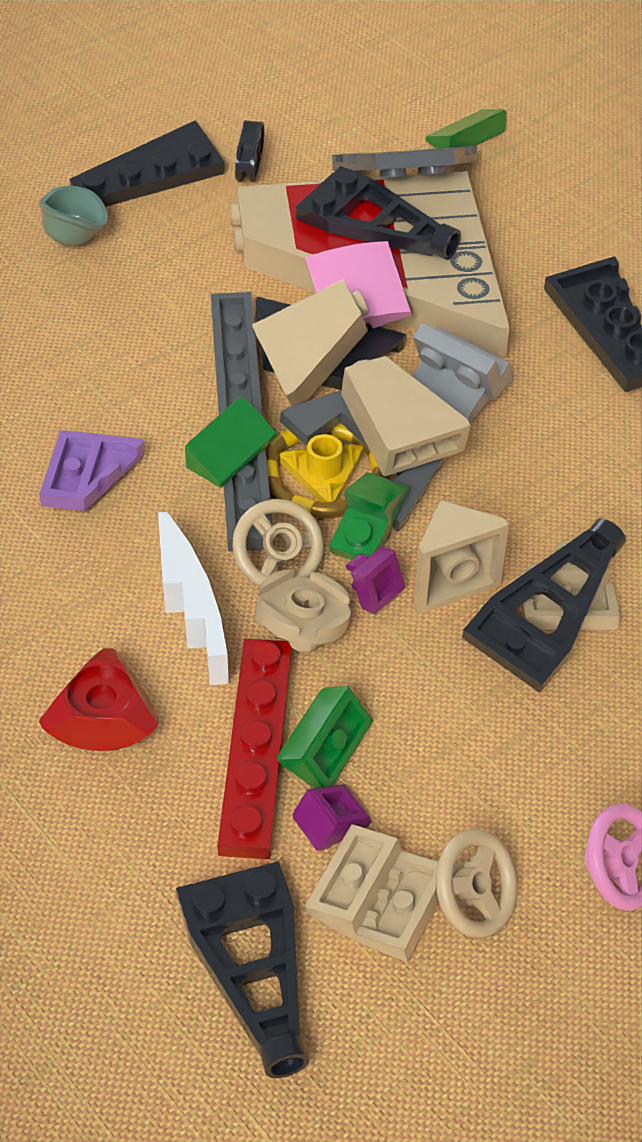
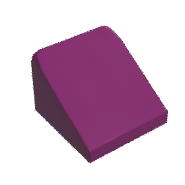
M344 784L307 789L293 812V819L317 851L328 849L341 842L351 824L366 828L372 822L368 814Z

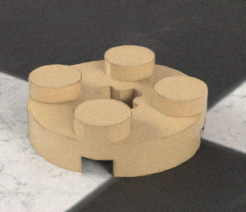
M295 569L275 572L266 577L260 587L254 614L255 620L259 624L264 625L270 632L280 638L288 640L292 648L302 652L313 651L317 644L332 642L345 633L351 609H349L350 597L343 586L332 578L317 572L310 571L309 578L294 577Z

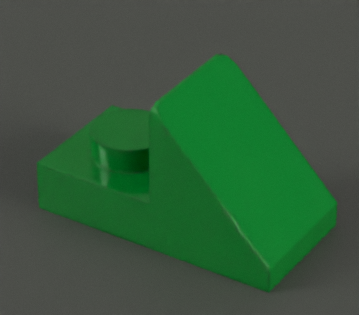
M367 472L346 488L344 497L347 509L329 544L331 553L352 560L358 554L369 557L381 546L383 547L409 492V487Z

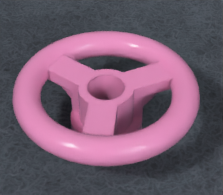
M623 803L608 806L596 817L588 837L585 863L601 896L612 906L621 910L631 911L642 907V884L638 889L635 871L639 862V854L642 852V812L632 805ZM624 819L633 824L636 830L628 839L616 840L607 834L611 824L616 820ZM611 879H612V880L617 884V886L621 889V892H620L619 890H617V888L613 885V883L611 882Z

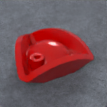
M103 648L81 668L41 716L39 723L44 731L67 745L90 751H111L122 749L141 741L156 729L159 720L146 693L121 655L114 648Z

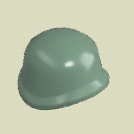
M62 186L54 188L41 199L39 204L42 211V224L46 234L56 242L65 245L78 246L91 241L98 230L104 228L108 221L107 209L102 200L91 190L82 187Z

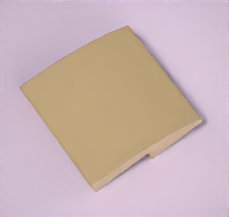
M351 824L304 906L306 913L354 941L391 957L408 962L439 902L436 891L438 861L401 851L399 840L396 837Z

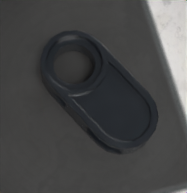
M244 120L236 152V181H241L243 172H247L249 181L256 182L264 147V122Z

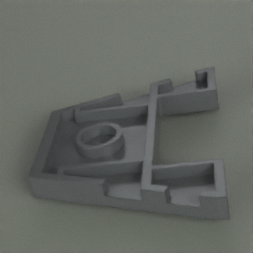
M477 146L332 155L333 170L338 169L340 166L351 170H380V176L383 177L406 176V168L418 167V174H443L447 165L478 161Z
M342 390L285 408L281 411L280 422L306 447L310 439L317 435L325 434L338 423L345 426L368 447L341 395ZM447 457L396 473L398 477L392 481L409 487V492L392 526L397 531L404 527L412 509L419 503L426 491L427 485L434 474L438 473Z

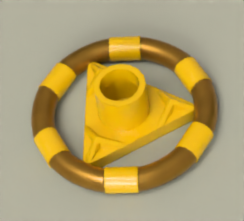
M338 423L325 434L317 435L310 439L307 449L285 451L301 442L288 429L278 434L266 448L271 497L273 499L294 502L305 508L314 518H336L344 515L347 503L345 499H339L363 456V451L369 457L372 474L385 479L388 478V476H383L370 449L341 423ZM340 440H343V441H346V442H349V443H354V444H356V445H344V446H342ZM279 458L280 464L320 502L293 494L280 482L277 466Z

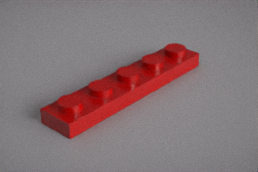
M244 638L217 844L218 856L270 860L280 762L276 758L282 749L292 647L289 641Z

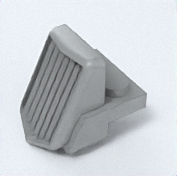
M421 323L413 335L421 362L412 377L465 416L469 423L473 421L491 399L495 401L514 379L509 362L438 326L433 329Z

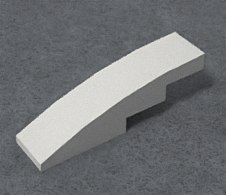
M159 512L165 612H184L187 649L206 647L209 684H229L228 656L221 615L209 579L190 542L168 512Z

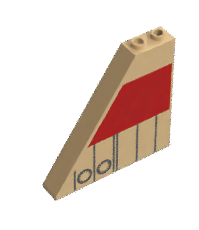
M467 171L399 177H372V179L439 224L445 223L461 231L459 247L454 256L449 260L433 254L428 256L390 247L412 314L394 322L414 329H418L421 323L433 329L438 326L501 359L506 358L510 327ZM323 181L237 186V203H230L232 227L239 226V228H233L235 252H243L244 267L314 293L316 291L305 257L335 248L369 242L331 234L296 219V206ZM364 200L348 217L362 221H372L382 209L372 202ZM398 217L387 228L408 233L414 226Z

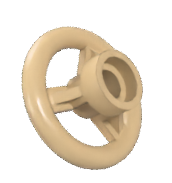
M271 499L252 506L242 515L233 534V553L239 569L251 582L260 587L266 577L276 572L280 562L292 559L301 549L310 548L309 555L304 565L295 572L294 577L309 578L310 571L316 572L322 559L323 537L317 521L305 508L288 500ZM271 513L290 515L303 525L307 533L300 534L299 530L289 523H278L273 526L265 515ZM252 525L263 537V547L267 554L261 571L251 562L246 548L247 535ZM275 536H280L286 541L287 547L284 552L275 549L273 545Z
M470 829L455 835L443 849L438 861L436 871L438 901L445 917L456 930L473 938L491 936L503 928L515 906L517 876L513 860L502 842L491 833L483 830ZM473 845L479 846L477 854L470 862L455 863L459 854L465 848ZM493 859L497 863L501 877L499 903H497L491 892L489 872ZM474 905L482 911L486 920L481 922L473 921L466 917L458 906Z

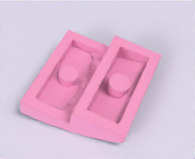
M388 241L349 245L305 257L316 293L344 279L351 293L359 290L369 313L363 315L364 322H370L372 328L412 315Z

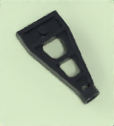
M342 166L336 169L296 206L297 220L325 232L366 242L388 241L389 247L428 256L433 254L445 260H449L454 256L461 240V231L445 223L439 224L374 179ZM364 200L370 201L382 209L372 221H362L348 217ZM398 217L414 226L408 233L387 228Z
M597 519L588 530L494 594L463 629L462 638L540 693L568 659L608 565L626 543L623 531L607 519ZM570 562L588 574V579L580 592L575 596L551 580L554 574ZM543 594L562 607L563 615L557 629L551 634H546L518 615V607L533 596Z
M279 861L177 887V900L190 944L259 1053L265 1074L270 1078H284L303 1070L309 1063V1057L299 1029L294 905ZM263 924L266 925L271 934V952L269 956L241 965L234 962L221 942L222 936ZM276 976L280 984L282 1005L255 1012L242 986Z

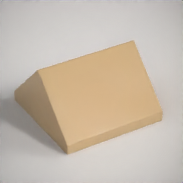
M440 500L418 547L414 609L417 614L501 586L509 524L505 518Z

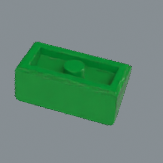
M481 109L427 135L425 141L436 149L476 146L505 132L507 112L505 109Z
M239 397L185 445L186 468L221 488L277 437V432L246 399Z
M349 686L322 688L276 759L286 769L313 788L333 786L372 724L373 719Z

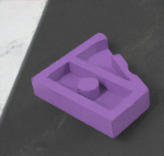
M61 430L39 493L41 506L86 511L143 457L145 452L143 439Z

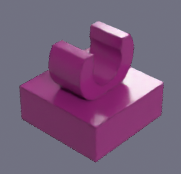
M381 546L371 556L367 557L363 554H358L345 565L346 570L351 572L353 579L351 586L356 590L361 608L365 611L376 614L405 588L394 550Z

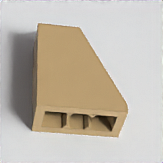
M344 279L252 325L292 406L308 401L368 331L363 319V315L369 313L368 308L359 290L351 293Z
M383 356L373 360H361L344 369L341 395L384 477L465 451L471 427L468 419L388 357Z

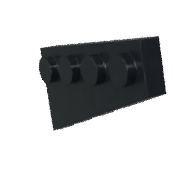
M194 120L70 178L69 181L70 186L82 187L94 192L102 200L105 207L225 174L224 160L197 121Z
M616 256L545 277V292L621 388L628 392L642 387V325L640 323L642 316L637 305L633 306L630 300V289L626 279L620 277L618 272L619 263Z

